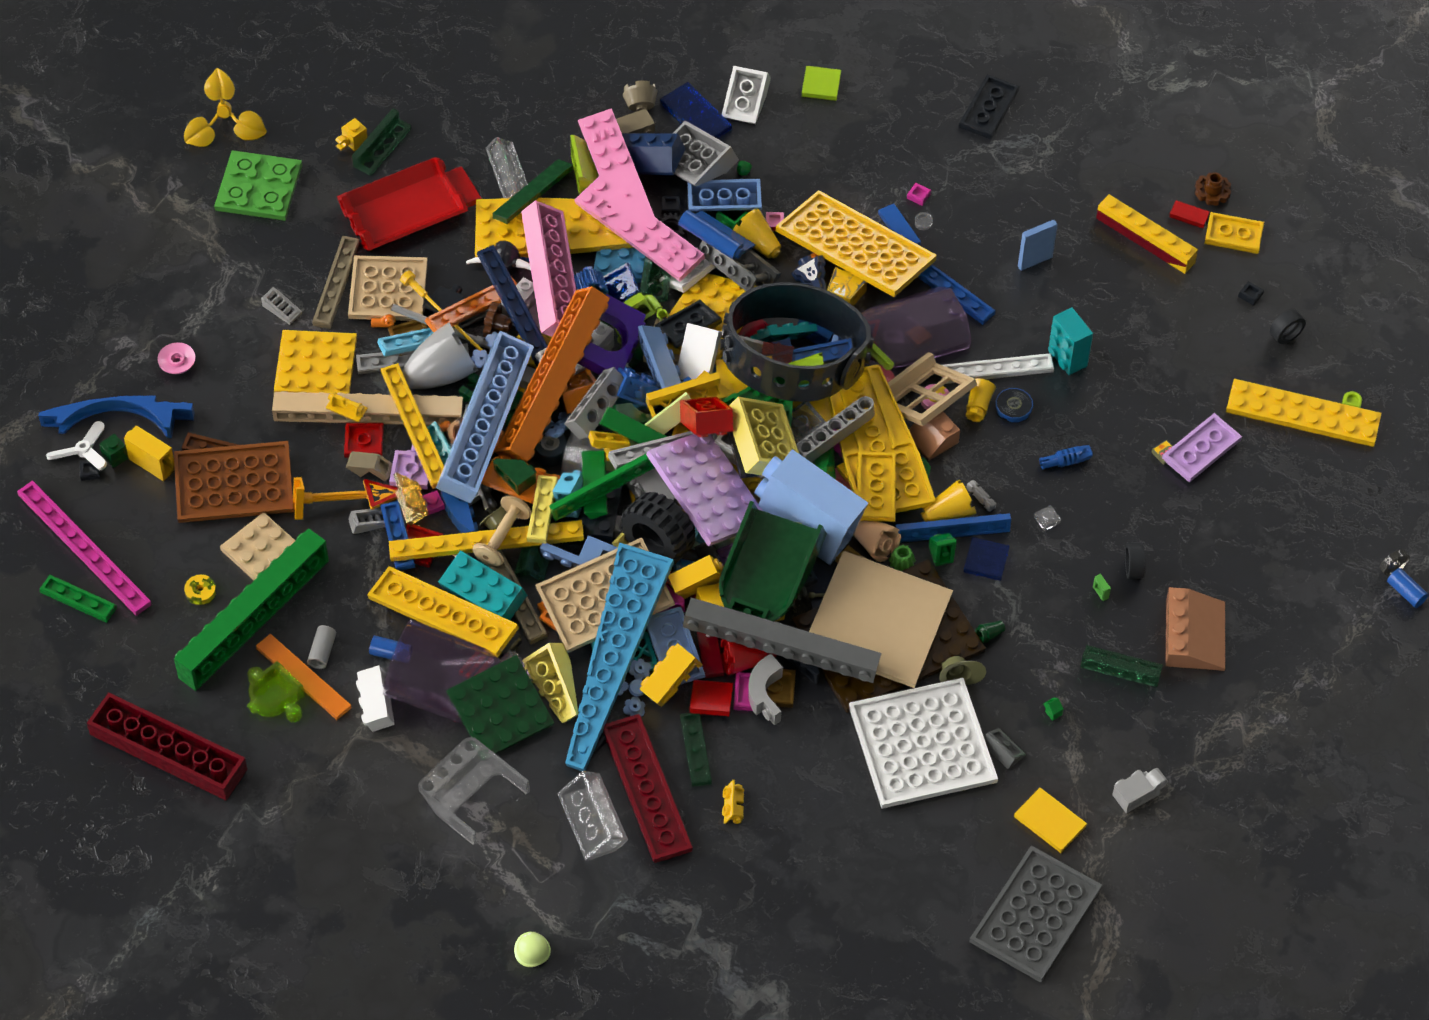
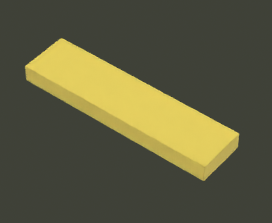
M538 475L527 542L547 543L552 515L549 505L554 503L552 491L558 482L556 476Z

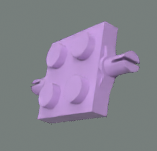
M413 444L411 450H395L389 480L390 486L404 488L402 494L404 498H406V495L407 498H410L411 489H428L429 484Z

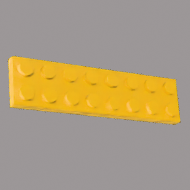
M1238 379L1233 381L1226 409L1227 413L1371 447L1375 445L1382 414Z
M390 566L367 594L368 598L374 602L497 658L519 629L517 623Z

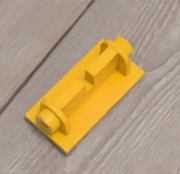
M336 392L328 395V400L330 401L326 409L356 422L361 420L368 409L362 403L351 401L337 395Z
M732 780L723 790V798H725L722 809L724 824L729 820L739 824L743 820L744 806L737 805V803H744V788L740 784L735 785V780Z

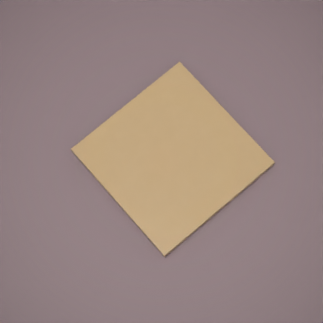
M843 551L809 632L882 653L876 674L915 688L953 590Z

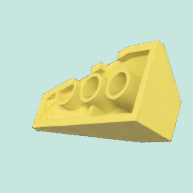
M548 643L521 660L531 682L535 683L538 687L540 695L548 700L550 708L562 723H566L578 715V706L571 660L564 644Z

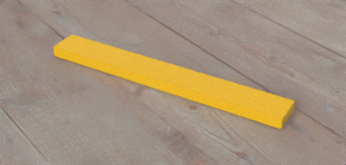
M399 363L381 368V374L430 485L434 489L437 486L444 464Z

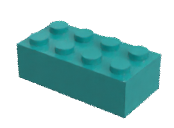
M461 550L438 581L446 592L508 620L512 619L528 596L521 586Z

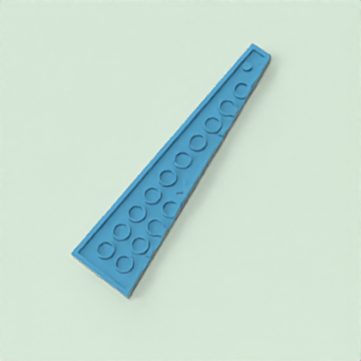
M619 542L614 570L610 578V587L606 595V603L601 615V623L598 627L587 672L588 677L578 709L577 722H575L565 762L566 766L583 772L586 771L673 567V559Z

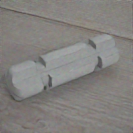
M975 480L968 482L967 489L973 493L982 505L985 504L984 507L988 511L996 508V502L992 498L990 499V496L981 486L978 487L979 484Z

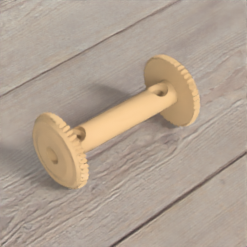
M504 496L501 499V506L508 513L503 517L487 545L476 543L473 546L474 555L486 565L496 567L503 564V556L497 549L500 547L516 518L525 520L531 516L530 507L523 500L515 496Z

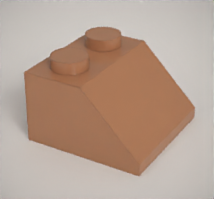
M943 411L924 426L914 423L909 429L916 447L928 461L959 443L960 429Z

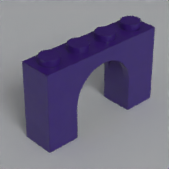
M608 294L606 295L610 298L607 303L608 308L601 315L600 319L617 329L621 336V348L618 351H608L590 342L583 351V358L577 363L598 375L605 369L613 367L616 370L618 367L625 368L626 363H629L633 356L631 352L633 347L635 348L639 341V337H637L638 326H645L646 324L644 322L646 314Z

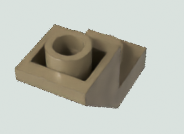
M352 451L346 468L360 477L371 472L381 480L386 481L389 479L393 463L379 454Z

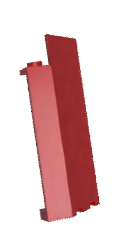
M437 157L337 196L344 216L349 218L351 228L356 236H360L363 248L368 251L468 211V207L476 205V199L482 198L462 166L445 172L446 166L444 161Z

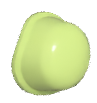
M526 932L517 939L514 953L521 965L535 967L548 960L551 948L548 941L541 934Z

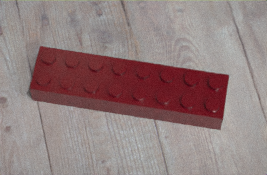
M109 692L87 722L91 736L226 801L248 770L245 757Z

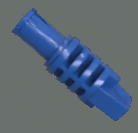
M1090 445L1076 446L1059 450L1055 455L1041 457L1039 462L1042 465V470L1054 466L1064 467L1092 458L1093 453Z

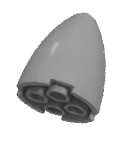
M450 323L436 330L421 343L402 370L410 389H430L445 386L478 371Z

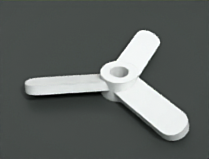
M100 421L95 422L84 439L79 441L75 447L49 452L46 454L47 459L52 460L78 454L79 457H85L98 470L105 469L107 462L92 449L104 431V423Z

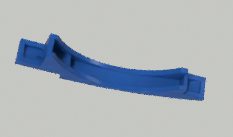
M118 396L86 400L39 412L38 416L41 426L59 427V433L65 434L73 425L94 414L108 411H125L149 419L162 430L166 438H172L175 420H194L195 413L193 403L157 402L156 396Z

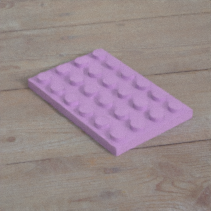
M692 434L650 449L646 454L708 546L737 535L750 501L755 503L758 510L763 511L719 445L715 443L711 434L708 437H697V435Z

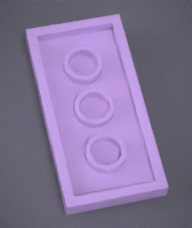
M1214 413L1165 452L1162 459L1188 482H1191L1240 442L1242 436Z

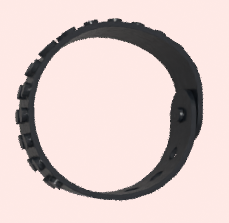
M779 282L751 288L731 303L729 313L726 312L721 332V338L723 339H720L719 348L722 350L723 361L728 369L747 386L770 397L787 401L809 402L830 397L838 393L842 388L845 390L851 388L863 374L865 363L870 361L868 348L872 349L874 338L871 337V328L865 317L853 305L841 297L822 288L807 284ZM794 318L817 324L842 339L851 338L853 348L840 359L824 365H791L773 360L755 351L738 336L736 331L748 323L761 319ZM753 367H757L761 371V376L755 374ZM782 377L785 383L778 384L774 378ZM830 377V380L822 385L823 381ZM801 381H809L806 387L798 386Z

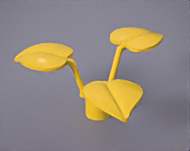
M216 68L206 80L204 91L209 99L213 101L220 99V103L217 106V114H215L209 124L204 117H196L191 120L184 132L185 143L198 147L211 144L215 137V131L210 126L214 124L218 117L225 119L231 116L237 123L234 127V133L243 140H255L265 135L267 130L257 113L245 111L240 114L239 120L236 119L234 113L231 112V104L223 100H229L233 97L235 92L234 84L224 71Z

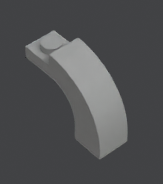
M769 654L760 660L751 672L748 698L750 706L756 715L762 712L768 721L770 720L776 725L781 721V710L770 699L766 690L772 683L782 678L783 667L772 654Z

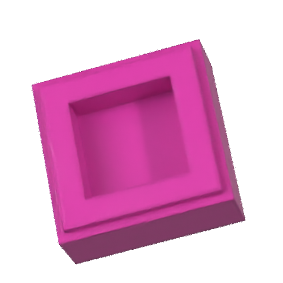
M915 183L907 194V199L923 206L931 195V189Z

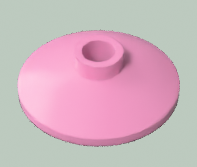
M184 343L168 344L158 354L160 368L169 374L184 373L195 363L194 350Z

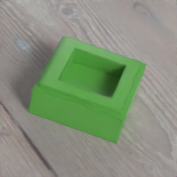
M1099 574L1094 578L1093 588L1100 599L1104 601L1109 599L1111 588L1103 576Z

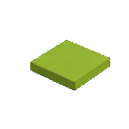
M806 66L802 97L837 101L841 70Z

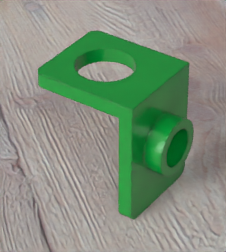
M718 211L716 213V220L733 230L736 224L739 226L741 219L748 212L745 211L736 221H733Z

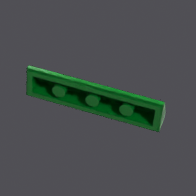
M582 451L583 487L606 475L605 451ZM607 494L584 506V513L590 520L608 514Z

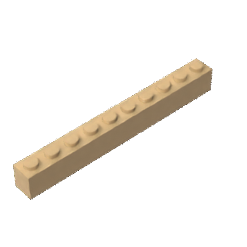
M274 392L272 407L274 421L404 425L391 395L337 393V395L356 403H362L363 406L368 407L361 420L356 422L326 409L330 401L328 400L330 393ZM413 395L426 425H430L434 421L438 424L444 421L453 423L454 420L463 416V397Z

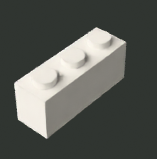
M379 665L357 672L358 680L356 685L361 694L359 703L364 712L361 715L363 724L368 726L372 732L395 725L386 673Z

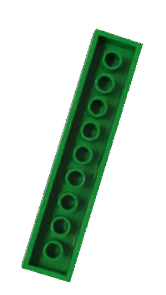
M309 528L304 533L299 534L291 546H287L278 558H275L265 571L260 572L257 578L251 584H248L238 597L233 598L230 604L224 610H221L211 623L204 626L201 633L193 637L183 650L177 652L174 662L178 679L197 691L329 562L326 540Z

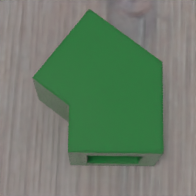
M1051 698L1043 703L1046 708L1045 712L1052 721L1063 715L1064 709L1059 698Z

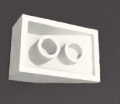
M733 66L721 117L756 124L771 80L768 72Z

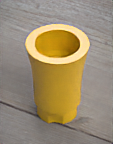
M975 379L977 385L969 393L966 417L973 422L984 420L990 400L996 390V386L985 379Z

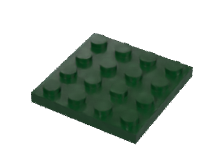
M517 655L446 690L450 701L483 761L554 725L552 717Z

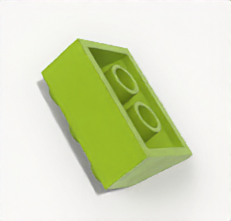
M570 135L571 159L580 195L599 175L586 141L576 135Z

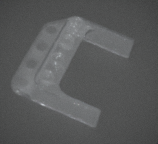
M473 737L465 738L421 779L418 785L419 792L435 814L472 845L477 843L476 832L454 813L491 777L502 775L525 794L530 792L528 779Z

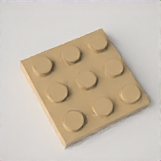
M262 513L223 543L220 549L250 578L255 580L258 574L265 571L270 566V563L275 558H278L287 546H291L295 540L267 514Z

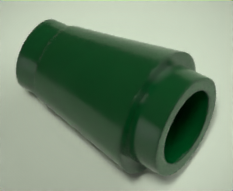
M1002 621L980 624L975 629V632L981 642L987 643L1004 632L1005 625Z

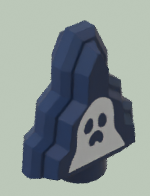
M809 255L798 261L799 266L791 273L797 282L801 281L802 284L827 290V283L824 279L827 274L825 270L826 261L823 255L814 258Z

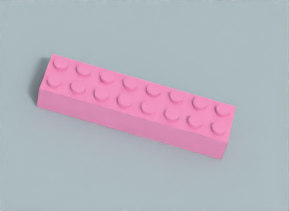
M535 200L521 212L541 333L553 337L576 291V284L564 213L559 209Z

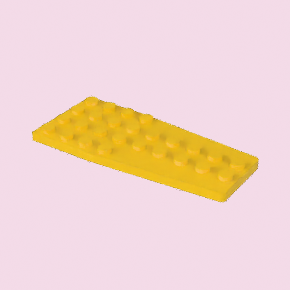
M510 198L476 199L475 257H478L477 252L492 245L495 246L499 241H508L516 246L520 257L529 258L522 212L508 224L493 219L492 213ZM538 198L536 200L563 211L570 254L600 251V249L634 248L575 204V199Z
M879 365L863 367V374L848 390L842 388L838 393L829 397L833 417L863 396H868L874 401V417L839 442L851 490L857 494L858 452L896 453L895 513L928 507L936 503L920 453L884 373ZM830 377L825 379V383L830 380Z

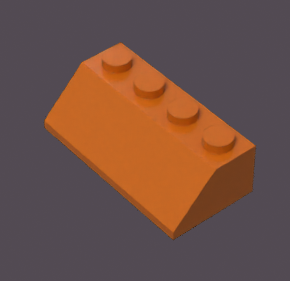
M501 454L492 459L481 484L533 504L538 475L556 476L558 480L561 476L548 474L542 468H534L536 470V483L518 495L494 470L493 460L496 458L511 459L510 456Z

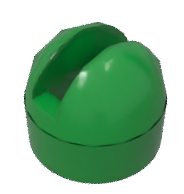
M739 161L736 169L737 173L741 176L748 175L752 165L746 161Z

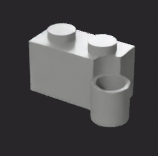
M1155 768L1149 773L1137 770L1131 777L1117 781L1112 795L1122 809L1128 813L1158 796L1160 789L1166 786L1168 780L1159 768Z

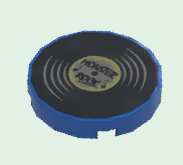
M1009 388L1003 390L997 396L995 407L1001 418L1004 417L1009 422H1020L1026 420L1032 412L1033 400L1024 390Z

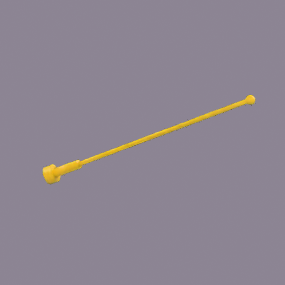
M411 270L406 271L401 276L400 281L405 286L410 285L422 298H426L438 311H441L442 309L427 295L428 292L415 281L416 275ZM458 325L454 326L477 350H483ZM518 387L519 391L525 392V388Z

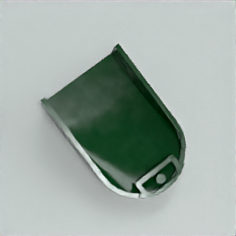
M750 501L719 580V593L724 606L770 621H776L784 616L792 607L813 569L827 535L823 525L819 524L818 528L814 529L758 510L755 503Z

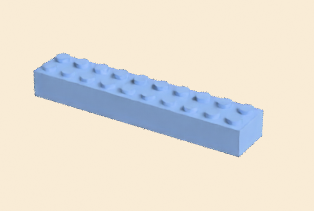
M499 331L492 344L436 486L437 489L471 504L481 485L534 348L533 345Z

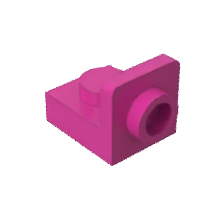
M437 490L421 496L419 491L415 492L416 500H414V505L417 511H421L423 517L445 509V505Z

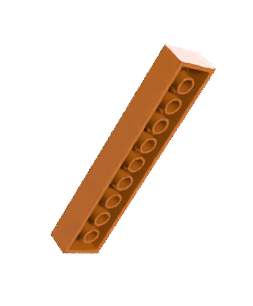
M593 286L575 291L495 450L496 454H505L513 460H524L525 462L534 456V448L542 440V433L545 427L550 424L551 415L559 406V399L567 390V383L575 374V367L583 358V351L591 342V335L599 326L601 315L608 308L607 303L610 298Z

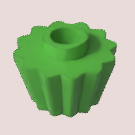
M904 545L895 548L889 558L890 566L900 571L914 566L916 561L911 548Z

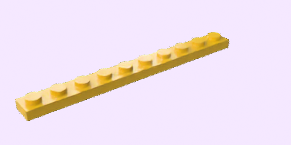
M582 520L550 523L547 537L548 544L584 540ZM529 526L510 528L497 550L542 545V543L527 542ZM496 529L389 541L390 560L392 562L455 555L460 550L464 553H474V544L484 543L487 545Z

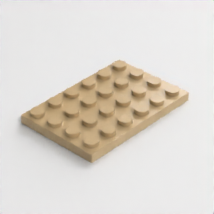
M643 538L626 544L649 551ZM618 548L535 585L567 653L596 640ZM666 584L652 615L675 605Z

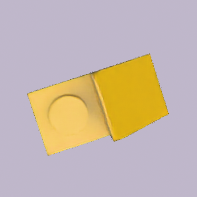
M598 431L589 432L588 438L592 447L597 449L604 448L606 461H609V451L630 446L629 440L620 434Z

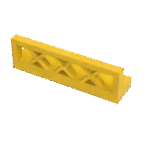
M715 372L647 393L646 404L652 418L657 415L655 414L654 406L661 405L667 407L673 400L678 399L685 392L689 396L696 393L702 396L701 398L712 397L706 394L708 389L716 387L719 395L714 397H718L720 400L724 399L725 395L720 385L721 378L719 373Z

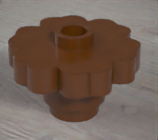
M1208 173L1207 177L1202 175L1196 181L1195 195L1200 201H1205L1207 205L1218 206L1220 202L1225 203L1230 198L1231 183L1228 178L1222 177L1220 173Z
M492 302L485 316V326L483 329V337L485 338L488 334H492V332L502 331L509 333L513 322L509 315L502 314V305L500 303Z

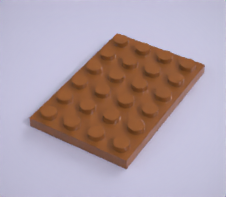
M288 441L174 451L178 523L257 516L262 513L294 512Z

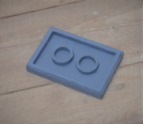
M1055 220L1022 233L1018 267L1021 271L1052 258L1057 230Z

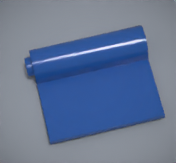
M686 210L678 222L679 226L733 260L739 259L742 254L755 246L753 242L702 210L696 214Z

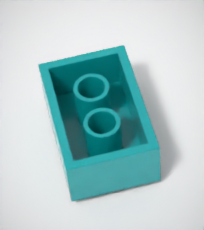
M1073 307L1053 316L1048 347L1051 356L1056 358L1060 368L1065 370L1068 375L1088 366L1093 337L1092 331Z

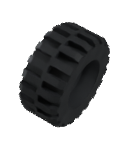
M657 492L643 493L622 514L621 526L625 539L630 543L643 538L649 552L674 560L673 565H675L695 543L696 533L693 529L694 525L689 520L687 513L683 512V508L675 504V501L671 498L668 499L666 495L658 494Z

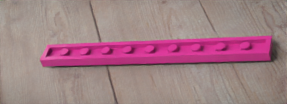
M31 481L17 491L18 496L135 616L152 605L143 592L34 481Z

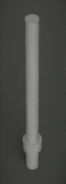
M393 304L391 311L426 324V316ZM453 327L454 331L456 332L459 338L468 341L456 328ZM466 333L480 347L491 349L487 346L488 342L484 340V337Z

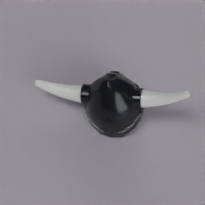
M499 241L495 244V248L508 271L513 268L531 270L530 263L520 259L518 249L511 242ZM479 257L467 260L466 263H481Z

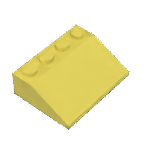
M737 397L729 405L733 409L732 432L745 473L762 475L764 469L774 456L783 461L792 449L799 453L783 404Z

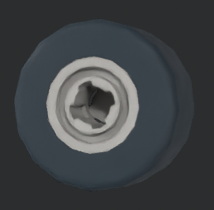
M544 430L542 440L534 448V457L542 465L549 467L557 466L567 457V439L564 434L558 438L546 437L545 433L548 431Z

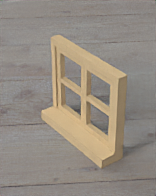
M928 352L890 380L888 385L896 402L910 391L921 395L905 407L898 404L903 418L924 426L974 388L977 383L972 377L936 363L934 355ZM933 374L943 377L941 381L929 390L919 386ZM950 380L960 384L946 396L935 392ZM926 398L937 401V403L922 414L912 410Z

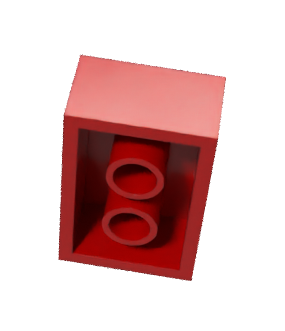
M718 397L680 400L681 423L697 435V437H708L709 434L714 433L716 435H727V432L733 431V409Z

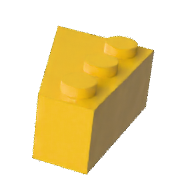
M678 643L668 649L665 659L659 661L655 665L651 676H647L641 683L642 687L640 690L660 707L678 691L677 687L683 680L687 682L691 678L689 673L695 667L699 669L703 665Z

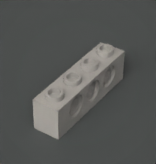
M615 367L602 371L564 423L578 439L588 438L590 431H596L595 429L599 425L607 407L613 408L616 404L615 401L619 398L617 392L624 377Z

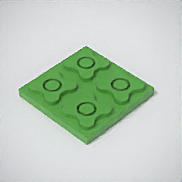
M232 150L214 205L215 211L286 221L302 168V160Z

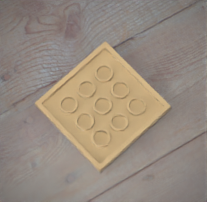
M354 255L348 319L371 320V318H382L387 314H392L396 320H413L391 311L393 304L423 315L422 305L425 298H422L410 285L405 286L400 281V278L406 271L411 270L416 275L415 281L425 289L428 259L424 257Z

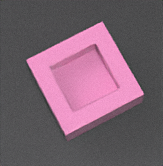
M766 212V221L772 231H775L776 225L784 219V213Z

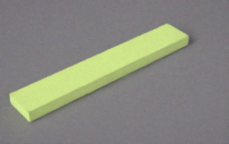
M685 392L644 425L664 435L681 422L680 400L691 399L690 396ZM629 440L630 446L637 445V443ZM606 461V471H614L615 468L611 461Z

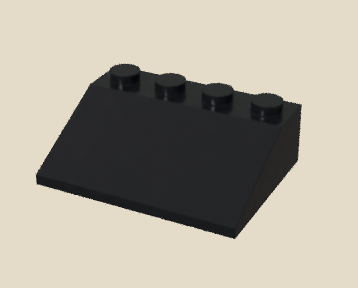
M625 484L607 493L608 514L590 520L584 513L583 506L578 518H561L559 522L582 520L584 540L564 543L584 545L589 535L613 545L617 515L620 513Z

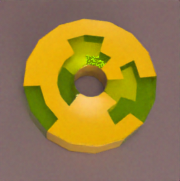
M196 575L187 580L184 591L187 600L191 603L203 605L213 600L216 595V586L213 579L209 576Z

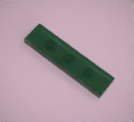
M680 714L691 785L693 787L712 784L700 714Z

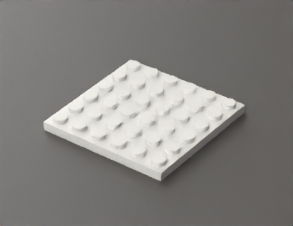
M964 678L849 703L853 722L882 809L998 782V777Z

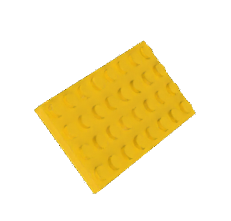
M819 190L777 224L775 230L815 254L823 255L824 259L893 297L934 263L937 257L936 254Z

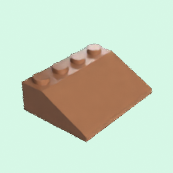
M1169 587L1166 599V666L1225 671L1224 601L1191 589Z

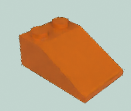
M587 368L569 379L567 383L568 388L560 397L567 414H572L596 381L593 374Z

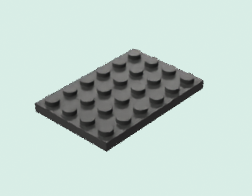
M1030 846L970 937L969 942L1035 980L1042 982L1099 894L1102 884L1039 849Z

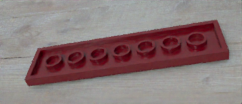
M640 714L605 724L603 733L653 862L657 863L692 852L693 847Z

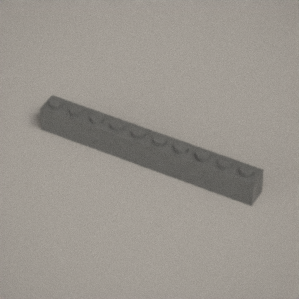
M695 598L690 599L683 622V627L691 631H698L712 637L715 636L729 642L742 644L749 648H756L766 653H773L787 659H793L804 664H810L824 670H831L871 683L874 681L882 654Z

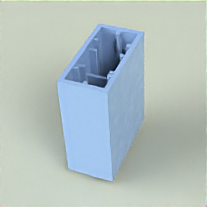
M793 449L783 461L774 456L762 473L764 478L754 492L755 495L761 498L758 506L764 512L802 523V525L817 529L819 524L823 525L827 535L818 557L831 565L836 556L841 553L851 540L868 502Z

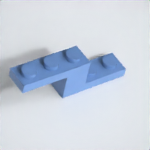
M588 535L579 556L548 543H542L540 553L548 560L561 561L560 564L571 568V566L577 567L618 547Z

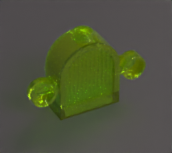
M278 661L265 671L260 667H252L248 670V680L251 684L249 686L250 703L247 706L252 713H258L265 717H274L286 710V717L289 721L296 722L301 719V707L295 703L305 696L303 685Z

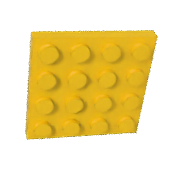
M282 330L274 392H336L350 394L357 333Z

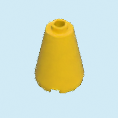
M753 209L741 219L742 223L740 226L736 224L733 230L755 244L754 250L768 259L771 257L774 259L781 253V244L759 209Z
M958 480L935 498L936 503L923 507L921 516L925 522L958 519L975 515L976 509L971 507V497L964 484L961 483V480Z

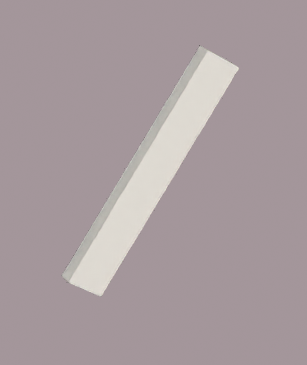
M1051 353L943 365L974 379H993L1054 372Z

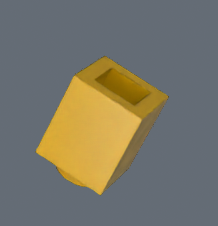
M354 118L341 127L342 135L335 139L339 143L336 147L340 150H344L349 146L356 151L368 142L367 128Z

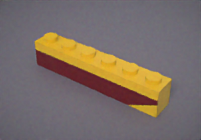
M1108 194L1098 205L1096 219L1185 274L1195 264L1198 253L1197 248L1115 197Z

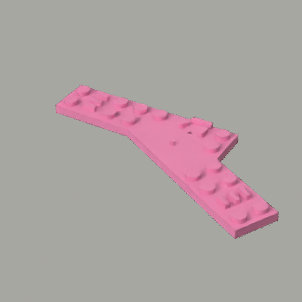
M612 108L578 120L599 177L575 199V204L681 282L705 258V255L655 218Z

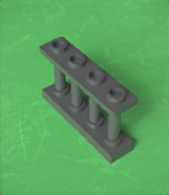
M703 240L698 250L704 253L707 261L745 291L754 288L756 282L763 284L777 283L781 272L751 249L742 254L739 259L733 260Z

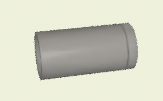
M321 625L317 628L307 660L309 666L316 669L326 668L336 636V631L332 627Z

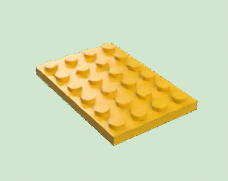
M708 273L683 293L669 313V316L701 300L721 317L722 323L712 329L722 332L725 313H729L731 303L746 291L729 278ZM670 342L666 344L668 350L672 349L674 354L680 355L682 346L676 349ZM719 347L716 360H720L723 356L722 350Z

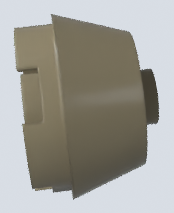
M635 81L636 85L629 87L626 84L624 86L623 98L630 110H650L654 107L658 93L655 84L650 85V81Z

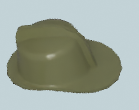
M500 506L496 511L488 515L479 526H486L489 530H495L508 512Z
M953 656L942 663L939 679L940 682L964 678L966 685L975 684L985 677L986 668L980 662L966 661L963 657Z

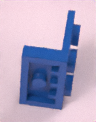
M625 366L623 369L618 367L617 371L624 379L617 392V396L648 408L646 394L661 389L656 384L657 382L645 373L639 375L632 368Z

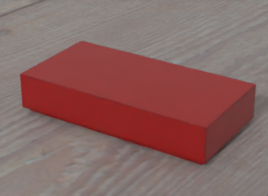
M1176 200L1169 217L1204 228L1210 211Z

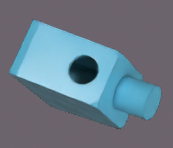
M574 470L573 473H562L552 491L555 501L583 487V472ZM581 508L565 517L578 518Z

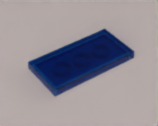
M689 82L660 98V103L681 124L687 121L715 138L732 129V124Z

